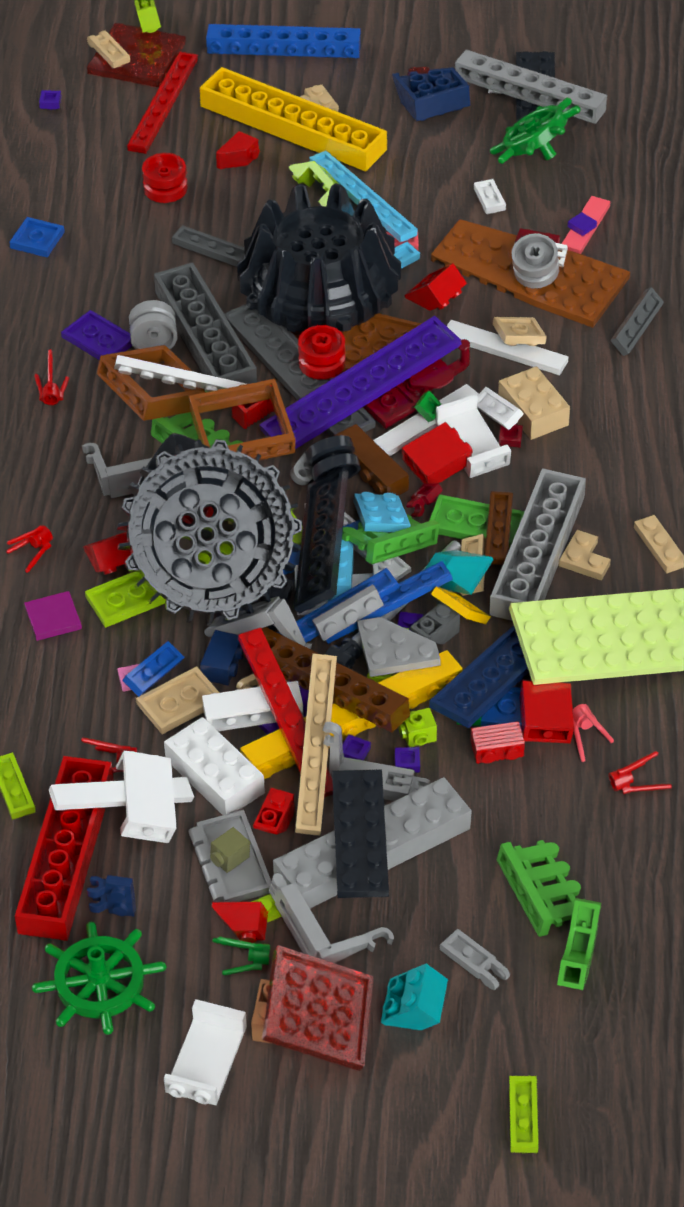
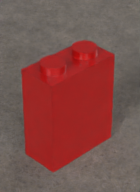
M446 422L402 447L403 461L423 484L440 483L467 466V458L472 457L473 453L469 443L463 442L457 430L451 428Z
M523 681L519 698L524 741L570 744L574 731L571 683L533 685L532 681Z

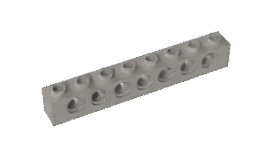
M465 50L455 62V70L466 82L542 107L558 105L565 98L569 97L572 103L564 111L574 106H579L581 108L580 113L573 117L594 124L598 122L606 111L607 95L469 50Z

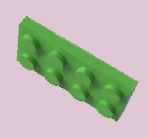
M439 494L429 521L435 520L440 523L439 535L465 539L483 534L486 538L489 504ZM512 509L509 549L525 511Z

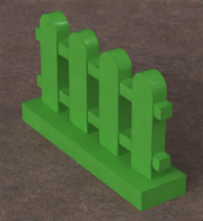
M190 412L178 414L170 419L168 417L152 419L151 436L161 443L173 433L187 436L196 441L198 440ZM202 420L205 433L208 435L207 439L210 448L216 439L225 440L227 445L243 443L239 440L229 442V432L227 430L221 429L215 432L213 420ZM189 424H192V426H190V427H188V428H186V429H183V427H185V426H187V425H189Z
M407 514L411 524L409 528L396 532L364 531L362 523L359 522L357 530L352 527H343L342 540L352 542L362 551L366 550V561L370 564H375L437 544L440 523L431 520L421 524L411 519L412 516Z
M543 840L537 841L536 846L523 849L520 845L513 848L511 842L503 843L499 849L497 862L538 937L548 935L551 924L559 927L562 926L563 921L571 920L575 896L579 894L581 885L575 880H565L564 877L568 876L570 866L564 861L555 862L554 858L558 856L559 846L552 842L545 843ZM541 861H545L547 863L545 865L537 867H532L531 865L532 863H537ZM551 880L557 881L556 884L544 887L542 885L543 882ZM563 899H567L568 903L554 906L552 903L554 901H559Z

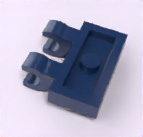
M107 875V879L97 876L90 877L91 885L97 886V888H87L88 897L93 898L94 901H100L99 903H89L91 912L100 913L105 909H109V913L117 916L134 917L136 902L133 878Z

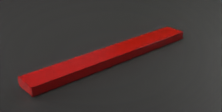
M186 52L178 53L128 142L127 151L143 154L148 152L197 63L198 55Z

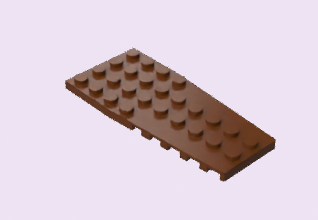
M462 219L458 220L431 253L432 262H435L437 259L444 262L445 266L454 263L456 268L462 270V275L466 277L470 275L480 278L479 282L484 285L492 283L497 286V290L505 293L508 290L514 293V298L592 328L630 279V271L567 250L564 266H559V273L550 285L542 288L523 286L514 275L512 263V248L517 235Z

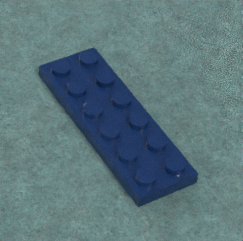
M512 626L430 700L429 708L470 728L529 673L515 627Z

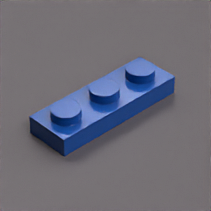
M167 641L129 672L122 681L140 697L181 663L185 657Z

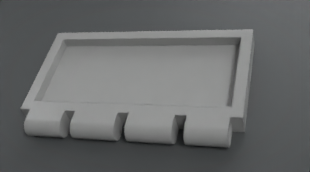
M244 810L196 822L197 827L189 829L188 833L195 847L196 855L202 866V871L214 902H240L269 894L271 879ZM234 827L250 841V857L226 873L221 867L215 866L211 861V842Z

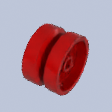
M159 153L148 157L142 165L145 195L150 200L158 203H170L181 199L188 189L185 161L173 153Z
M317 325L301 333L298 338L299 368L302 373L317 380L330 379L342 373L345 368V337L341 331L335 327Z

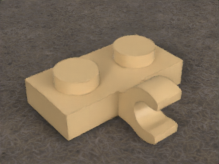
M323 85L304 89V95L300 96V98L338 112L339 106Z

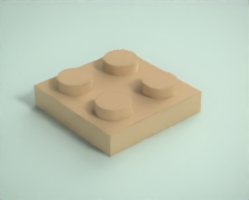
M494 317L493 326L504 344L511 346L517 344L536 346L546 342L547 336L534 317Z

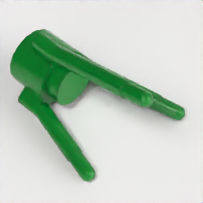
M221 936L212 939L214 943L249 949L248 961H253V964L223 970V975L250 970H262V965H269L270 944L251 943Z

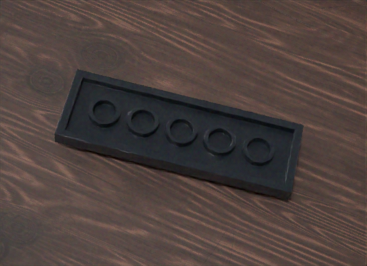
M516 52V66L555 78V52ZM516 98V122L535 111L539 105Z
M382 769L332 771L337 898L389 897Z

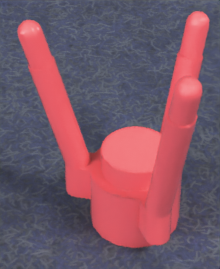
M580 704L573 709L576 744L580 760L585 762L579 727L589 729L594 725L610 743H613L614 739L597 721L588 705Z

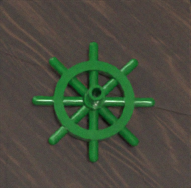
M569 97L565 98L558 105L538 106L535 111L520 119L513 126L507 127L503 142L492 147L490 153L496 155L506 150L498 157V162L503 164L512 156L523 154L530 156L534 153L535 149L539 148L544 159L549 160L556 155V151H554L549 141L556 135L565 133L564 127L568 118L580 113L581 108L574 106L564 111L572 103Z
M90 921L86 924L87 938L71 945L66 951L53 944L45 946V952L58 959L54 980L34 983L32 991L34 993L57 991L58 997L66 1007L56 1019L58 1027L65 1026L72 1016L77 1014L87 1018H101L104 1034L110 1035L113 1032L111 1017L125 1011L133 1003L149 1012L155 1009V1004L140 995L144 984V975L163 972L167 966L163 961L142 964L139 954L133 948L134 944L142 936L140 929H134L122 941L114 937L98 936L96 924ZM105 953L112 954L110 958L106 961L104 957ZM88 956L89 963L86 964L80 959ZM122 959L130 965V967L114 969ZM71 967L84 974L67 977ZM132 977L127 987L116 981L117 979ZM85 985L77 996L69 989ZM110 989L119 995L108 1000L107 990ZM93 992L97 993L98 1002L87 1001V999Z

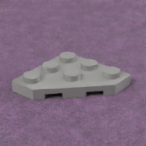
M381 617L357 621L370 677L441 665L436 642Z

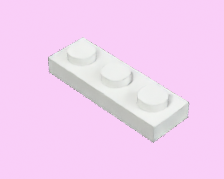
M487 387L478 395L477 409L508 430L523 415L519 408Z

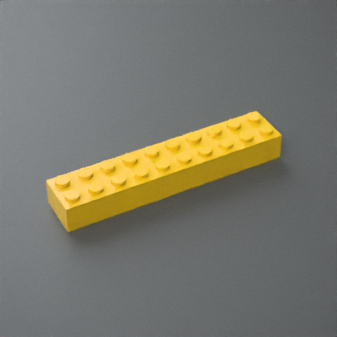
M223 67L200 87L201 107L317 153L327 151L338 161L360 170L367 171L387 150L386 130Z

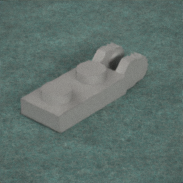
M459 929L455 930L440 944V950L476 978H480L483 984L491 990L497 989L499 982L488 972L490 968L502 980H506L510 976L509 970L497 961L494 955Z

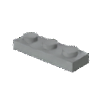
M372 584L312 621L319 636L325 641L384 606L377 589Z

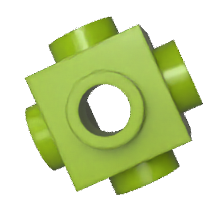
M430 708L410 711V717L398 727L402 739H406L408 747L422 746L426 743L437 741V725Z

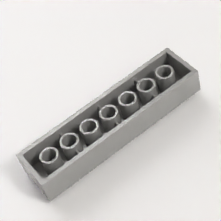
M542 468L490 596L491 616L512 620L509 611L511 603L545 600L584 500L586 478Z
M445 777L384 806L388 870L470 829L472 810ZM334 831L273 860V874H281L287 885L295 882L309 908L337 895Z

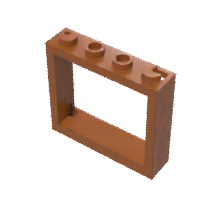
M166 345L100 356L97 375L143 421L190 412L189 396L206 393L203 388L188 389L183 387V384L178 383L185 392L151 397L129 375L119 373V370L114 369L117 355L191 371Z
M271 379L246 385L243 384L189 396L190 413L198 438L202 444L210 447L199 413L270 399L282 435L228 445V448L236 452L239 445H242L241 453L253 459L257 454H260L259 460L295 453V436L276 380Z

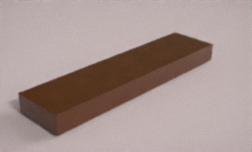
M490 492L485 555L491 556L494 559L491 563L494 565H503L509 551L513 493Z

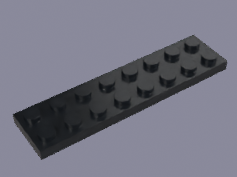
M344 466L316 480L307 487L294 609L299 614L314 608L325 600L333 598L337 593L349 473Z

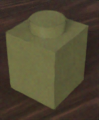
M234 827L211 842V861L215 866L221 867L226 873L250 857V841Z

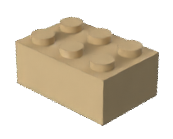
M537 366L499 380L498 395L523 412L517 423L518 425H523V431L530 440L569 425L570 406Z

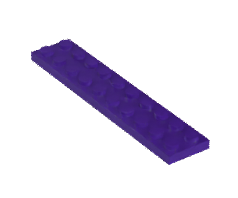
M433 316L288 406L285 410L295 436V449L461 345V339L436 316ZM276 415L259 424L260 430L267 437L282 435Z

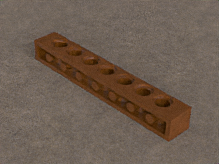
M267 627L261 628L285 680L291 682L298 681L299 686L309 690L312 654L319 653ZM336 662L333 693L334 704L391 733L410 717L409 698Z

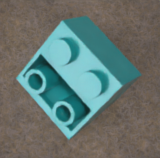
M427 963L391 978L387 985L381 1023L414 1030H424L439 1024L448 979Z

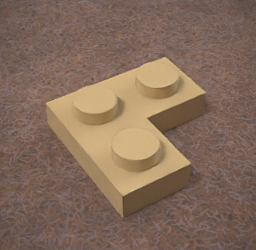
M576 530L559 560V566L602 581L610 566L611 559L592 553L598 543V536Z

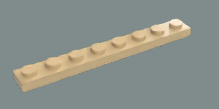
M312 654L295 833L319 836L321 833L329 748L323 742L325 736L330 735L329 732L323 731L325 722H331L337 656Z

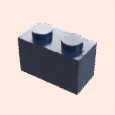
M219 630L214 631L200 664L201 672L210 682L229 686L232 677H236L239 659L242 660L244 658L243 649L237 634Z

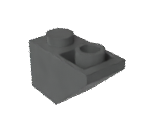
M441 602L414 623L410 630L437 644L444 645L460 632V614Z

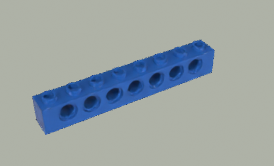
M208 24L206 36L207 54L359 58L361 28Z

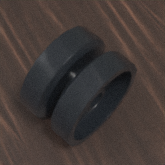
M332 436L308 447L305 455L308 465L313 467L311 474L314 482L342 466L349 471L348 479L358 474L361 470L358 456L353 454L355 447L349 436Z

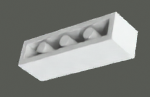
M298 681L287 682L303 716V702ZM260 686L202 696L205 720L217 731L276 722Z

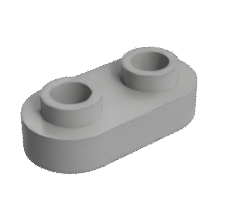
M305 452L290 471L291 478L299 485H306L313 479L311 474L313 467L308 465Z

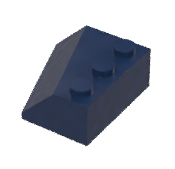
M453 67L429 70L427 74H419L417 71L410 72V75L399 76V73L392 74L401 103L416 121H423L429 117L443 115L447 112L461 110L464 107L470 106L469 85Z

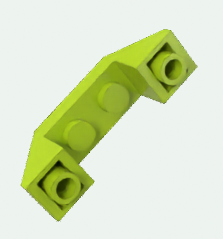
M315 161L290 165L289 169L294 173L292 177L299 184L305 183L310 187L315 180L321 184L322 182L324 183L323 188L327 192L318 202L322 206H326L331 186L339 183L324 167Z

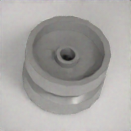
M529 234L521 237L512 248V263L517 281L529 288H542L550 285L556 279L559 273L558 250L551 238L542 234Z
M149 300L137 304L129 314L131 344L135 349L166 345L171 349L177 341L175 312L170 305L162 301Z

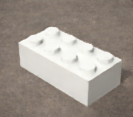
M203 717L164 741L165 756L171 758V765L183 777H187L189 783L222 815L239 811L265 793L264 775Z

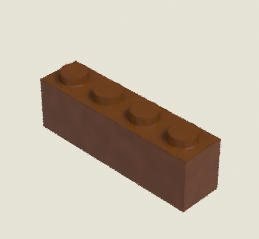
M357 424L334 435L349 436L352 439L355 447L353 454L358 456L361 470L358 474L365 483H368L374 489L376 494L393 493L401 495L409 490V474Z

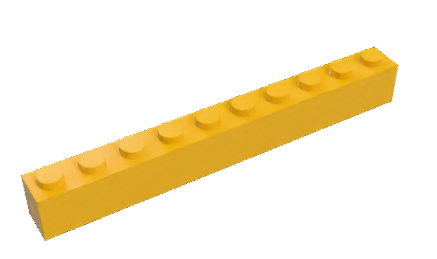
M446 650L439 653L440 666L399 672L378 683L409 698V708L413 709L419 704L432 699L459 675L463 668ZM332 704L331 722L341 727L342 741L346 740L349 734L356 736L358 733L376 726V724L360 718L336 704ZM280 729L240 748V753L264 775V779L296 764Z

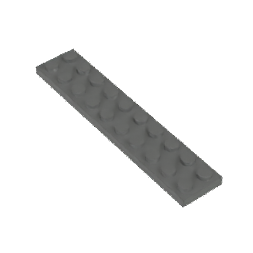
M247 304L224 314L236 335L297 400L334 379L333 377L317 380L302 373L299 368L298 339L290 331H287L286 327L269 321L264 316L258 314L257 310H251ZM360 408L325 431L332 437L357 424L366 432L375 428V420L363 408Z

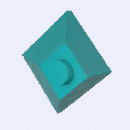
M459 550L437 552L425 569L443 561L453 580L439 587L453 592L472 595L494 559L491 556Z

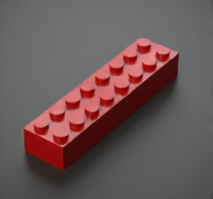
M63 756L55 784L114 781L112 762ZM50 798L15 913L18 934L68 941L106 807L55 810Z

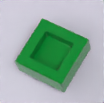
M427 391L421 396L414 408L429 423L436 418V408L442 404L430 391Z

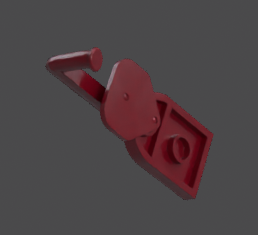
M461 340V345L458 347L460 359L450 365H447L441 359L435 361L363 408L385 429L416 411L414 406L425 392L443 388L453 381L454 376L469 366V340Z

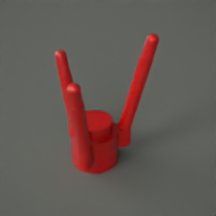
M49 349L48 383L42 387L39 375L35 374L34 377L39 391V400L47 405H56L59 400H63L69 377H65L61 389H59L57 384L53 383L52 350Z
M40 525L32 531L7 541L8 545L17 544L7 549L6 553L10 554L28 543L34 548H41L25 569V572L28 573L44 552L51 547L49 542L53 540L52 533L46 526Z
M81 738V741L84 743L96 745L95 749L98 751L116 753V763H118L123 751L137 752V747L121 746L99 740ZM116 767L112 768L113 773L124 772V770H118Z
M655 751L624 768L610 772L609 780L614 791L622 790L623 794L636 791L671 789V784L630 786L634 782L631 772L656 757L658 752Z

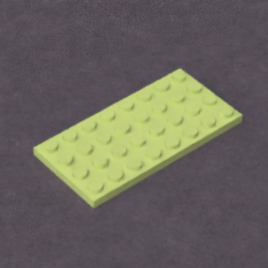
M684 588L510 604L509 611L533 685L684 671Z

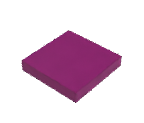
M69 591L24 602L25 610L37 641L82 629Z

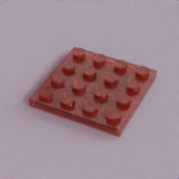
M114 23L108 34L130 55V62L113 69L96 52L87 66V74L159 88L178 53L181 52L186 44V36L158 30L147 33L143 32L141 27Z
M278 945L273 953L262 1040L361 1071L365 1064L374 977Z

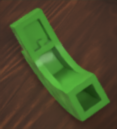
M580 898L575 899L568 941L561 960L557 985L580 990L584 989L597 936L601 909L600 902Z

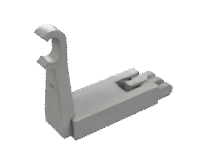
M86 443L82 445L83 453H93L86 456L87 464H94L103 495H110L111 498L133 494L128 489L131 482L138 485L142 475L140 473L143 466L146 467L152 459L106 467L97 444Z
M279 596L271 598L269 603L262 601L252 604L254 610L252 614L246 613L245 610L240 608L237 619L227 621L223 615L218 616L204 631L208 637H212L215 630L239 635L274 624L283 636L309 649L312 647V644L305 642L285 599H280Z
M325 722L323 731L334 735H326L323 744L330 746L329 773L331 777L332 771L382 769L384 799L396 801L430 784V780L426 778L415 777L414 770L344 757L341 727L334 722Z
M276 873L273 875L269 893L311 967L315 965L317 970L323 969L365 948L373 952L376 944L373 940L379 937H384L387 943L392 945L394 940L393 933L385 927L330 944L295 882L287 885L281 874Z

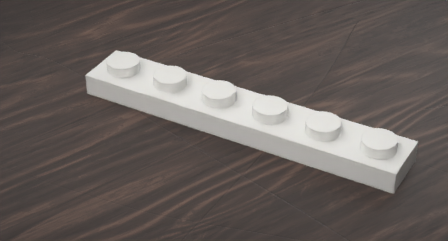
M117 355L114 369L119 370L118 372L122 374H140V377L144 379L158 378L162 379V382L166 384H174L176 382L183 384V387L188 389L203 388L205 392L246 385V383Z

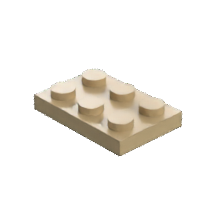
M196 666L137 697L136 703L159 732L164 734L204 713L202 696L219 692Z

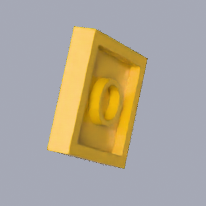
M436 586L431 595L466 619L487 624L491 617L455 592Z

